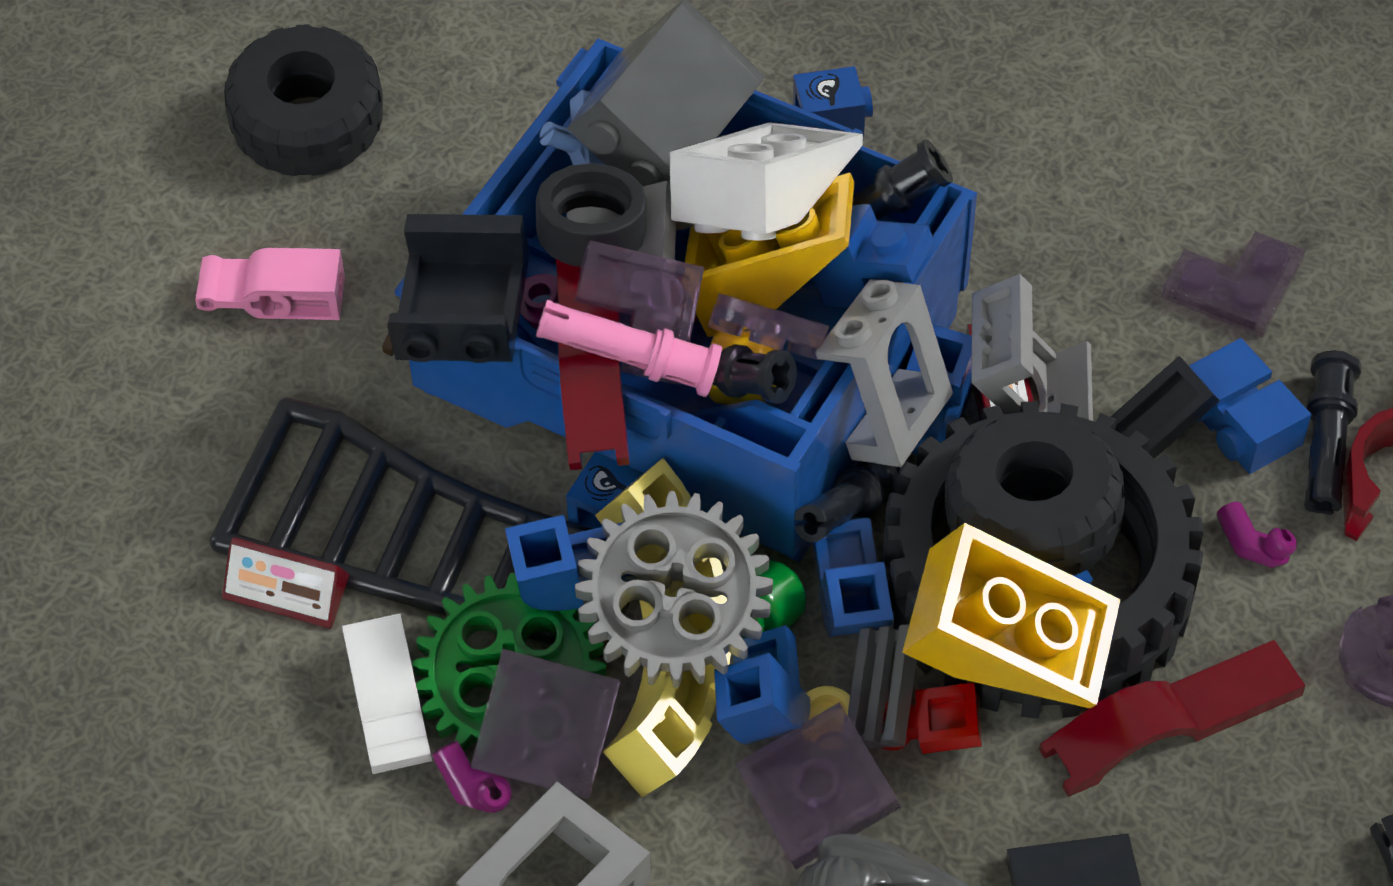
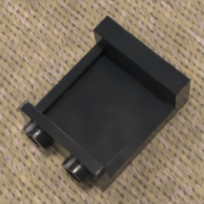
M407 214L404 235L409 258L398 313L389 314L387 323L395 359L412 360L415 362H512L530 255L523 216Z

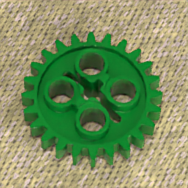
M510 573L506 587L501 589L497 588L490 575L485 576V592L478 595L468 584L462 585L465 602L458 605L453 600L445 597L442 603L447 615L446 619L430 615L426 619L428 628L435 637L423 636L417 637L416 640L418 650L428 656L412 661L414 674L426 677L416 683L418 697L424 699L431 698L422 706L425 719L430 720L442 716L436 726L438 737L443 739L457 731L455 741L458 740L463 751L467 750L473 742L476 743L478 758L482 762L489 757L493 749L500 750L504 765H509L514 750L522 749L529 763L534 762L535 746L543 744L553 755L558 753L555 736L561 733L575 741L578 738V734L573 722L574 718L586 722H592L594 719L593 710L585 700L601 701L603 699L602 687L591 681L607 677L606 663L592 660L604 654L603 641L591 644L588 639V631L595 622L577 621L579 618L578 609L547 611L528 606L521 599L515 573ZM477 631H489L496 635L494 643L486 649L478 650L466 645L468 638ZM535 632H548L556 638L552 646L545 650H534L525 644L529 636ZM517 661L518 666L515 667L513 676H502L506 662ZM460 664H468L472 667L464 672L457 671V667ZM556 665L563 668L560 673H552L547 670ZM476 687H485L494 692L491 701L480 707L469 706L463 702V699L468 691ZM535 688H545L554 694L551 702L544 707L534 708L523 702L527 692Z

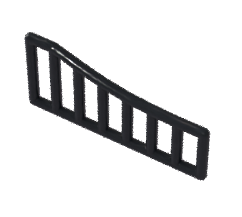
M283 398L277 403L210 537V546L215 552L228 555V549L232 537L333 564L341 567L349 574L345 588L447 616L442 603L445 597L453 600L458 605L465 602L464 596L453 594L452 590L485 516L510 526L526 524L554 516L483 492L438 471L386 441L341 411L292 398ZM296 422L322 429L320 437L269 541L264 542L239 535L238 532L292 423ZM343 439L369 455L322 556L319 557L291 549L293 542ZM388 468L415 482L414 488L375 572L344 564ZM437 494L464 507L428 587L399 579L398 576L434 496ZM565 520L569 535L593 529ZM509 544L493 578L498 589L505 588L510 573H515ZM628 602L621 610V613L624 616L626 614L630 602ZM543 631L535 632L528 638L550 645L556 640L555 636ZM609 640L603 641V643H604V649H605L607 643L609 642Z

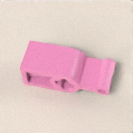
M263 248L253 252L249 259H222L216 255L202 257L195 299L197 309L204 311H213L217 308L245 309L251 316L263 319L340 320L345 283L341 250Z

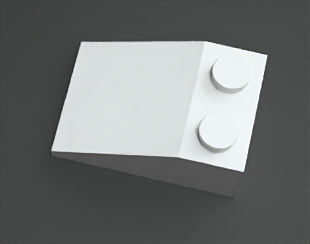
M768 122L670 152L671 220L693 223L694 230L700 233H721L733 229L741 231V237L746 240L760 241L773 239L776 237L777 230L797 224L804 218L862 147L863 134Z

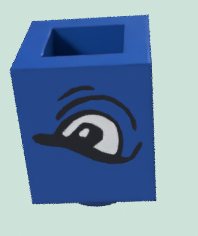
M855 66L793 75V106L852 130L855 128L861 130L864 137L865 118L873 116V103L869 86H860Z
M594 452L566 495L568 520L593 529L602 527V524L595 515L644 473L627 465L618 466L616 460Z

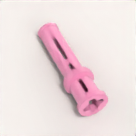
M547 300L539 322L540 325L536 332V337L563 343L644 369L643 374L649 376V380L658 382L661 378L694 387L696 388L697 395L707 397L722 352V346L714 343L707 348L674 338L673 331L666 328L663 331L657 329L656 333L653 334L553 303L551 300Z

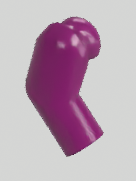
M1241 502L1228 503L1222 506L1216 513V517L1233 551L1241 558L1274 568L1287 564L1290 560V555L1296 551V539L1287 529L1273 528L1268 534L1255 530Z
M458 740L439 748L431 754L458 804L491 813L501 811L508 805L512 793L510 783L499 774L471 766Z

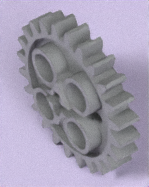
M669 491L666 506L657 508L649 494L644 495V512L638 515L627 504H623L621 506L623 524L619 526L613 521L604 518L601 521L602 531L607 540L603 541L597 538H588L587 551L596 560L583 559L578 561V573L589 580L575 584L576 598L590 601L578 609L580 622H597L588 631L590 643L595 644L609 640L603 651L604 660L609 663L623 654L626 657L624 674L628 677L635 673L640 665L647 667L649 685L655 684L661 671L670 673L674 688H679L683 671L691 670L699 684L705 682L706 665L712 664L723 675L728 673L726 654L730 652L744 660L747 657L748 647L742 636L760 640L762 627L753 618H767L770 616L771 604L759 597L772 593L773 579L758 576L769 569L768 555L750 556L759 547V536L756 533L740 538L739 535L743 529V517L739 515L724 523L722 521L723 503L719 501L712 506L708 513L700 511V494L694 493L687 507H679L674 491ZM649 544L661 546L668 552L662 561L655 564L641 561L636 556V553L643 546ZM705 558H716L721 560L727 569L719 576L706 577L695 569V565ZM624 574H631L638 580L625 582L621 577ZM672 581L683 583V588L678 590L676 597L665 595V589L670 588ZM723 595L727 598V601L719 604L710 597ZM634 600H643L654 609L652 614L642 620L626 618L621 613V610L628 602ZM702 614L707 616L713 625L705 633L691 634L685 631L680 623L688 615Z

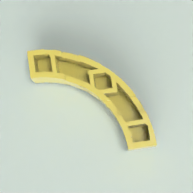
M662 458L625 488L595 516L600 523L606 518L617 524L623 522L621 506L623 504L631 507L637 515L644 512V495L649 494L657 508L666 506L669 491L675 492L679 507H687L691 496L665 459ZM649 544L638 550L636 556L645 563L655 564L662 561L668 552L661 546ZM705 558L695 565V569L706 577H716L723 573L721 562L716 558ZM672 581L670 588L665 589V595L676 597L678 590L683 588V583ZM723 595L710 597L719 604L727 601V598ZM639 600L642 616L645 619L652 614L654 609L649 603ZM691 614L686 616L680 625L691 634H702L707 632L713 623L705 615ZM730 652L726 654L728 665L730 663ZM712 664L705 666V682L703 684L697 682L691 670L683 671L679 688H674L670 673L667 671H661L655 684L649 685L647 667H643L641 684L632 710L617 736L603 751L641 797L676 777L692 759L709 733L712 726L710 718L716 705L714 669L716 668Z

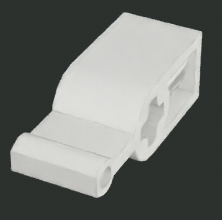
M401 614L342 626L372 774L431 762L430 748Z

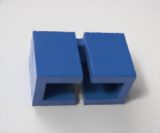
M1242 338L1189 365L1220 400L1197 422L1202 421L1211 432L1214 430L1217 432L1216 441L1218 447L1227 459L1231 461L1237 460L1249 474H1252L1304 444L1311 413L1280 379L1261 390L1256 388V386L1271 379L1272 371Z

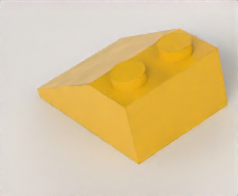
M851 173L837 176L799 223L777 230L776 237L773 239L760 241L746 240L741 237V231L729 229L721 233H700L694 230V224L693 227H690L681 284L707 337L714 336L721 329L746 330L753 324L761 323L849 246L854 180Z
M964 523L929 549L902 653L954 678L1092 708L1097 705L1120 599Z

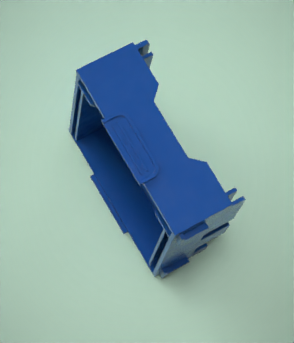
M599 38L589 51L583 48L578 51L556 80L557 86L560 87L462 214L523 216L530 253L526 279L537 274H549L557 277L556 259L551 257L540 245L536 232V197L540 185L552 173L573 165L570 155L566 151L542 145L540 143L542 139L540 138V132L546 122H553L556 125L567 128L572 122L570 100L581 90L592 93L617 55L624 50ZM755 90L718 137L768 122L862 134V131L856 128L852 130ZM862 146L838 176L851 173L854 180L853 195L875 182L874 175L877 174L878 169L884 165L892 168L901 161ZM951 183L946 187L937 185L913 201V208L907 212L896 213L893 211L877 220L925 224L929 226L934 243L912 282H892L920 285L932 324L944 328H949L955 319L958 295L960 291L964 292L968 285L977 192L955 183ZM567 212L562 214V216L567 218ZM676 231L674 277L683 276L689 238L688 234ZM405 277L394 289L395 295L399 296L400 300ZM812 277L761 323L753 324L744 330L768 334L773 339L775 348L788 351L793 356L797 369L796 385L788 399L781 404L764 403L757 399L729 405L718 404L709 395L707 397L697 395L696 388L665 378L655 382L649 380L648 377L639 376L637 374L638 370L633 369L632 365L620 361L623 404L629 445L630 465L627 466L645 473L664 458L681 480L691 498L694 493L700 494V511L708 513L718 501L723 503L722 521L724 523L741 515L743 517V529L740 535L747 536L757 533L760 544L800 563L812 542L804 541L796 533L795 525L802 521L794 520L797 509L811 503L827 490L834 488L835 480L839 474L849 467H856L859 462L851 460L845 443L866 414L851 364L817 359L815 353L848 308L825 306ZM541 295L532 301L542 303L547 301L550 295ZM521 313L512 362H415L409 360L413 386L424 390V392L432 396L435 395L505 428L530 421L566 438L558 342L536 337L537 329L533 328ZM697 319V322H687V327L684 329L673 331L674 338L708 348L714 337H707L699 319ZM903 323L895 328L888 347V365L891 377L894 376L898 369L906 370L914 349L909 332ZM615 450L597 451L616 460Z

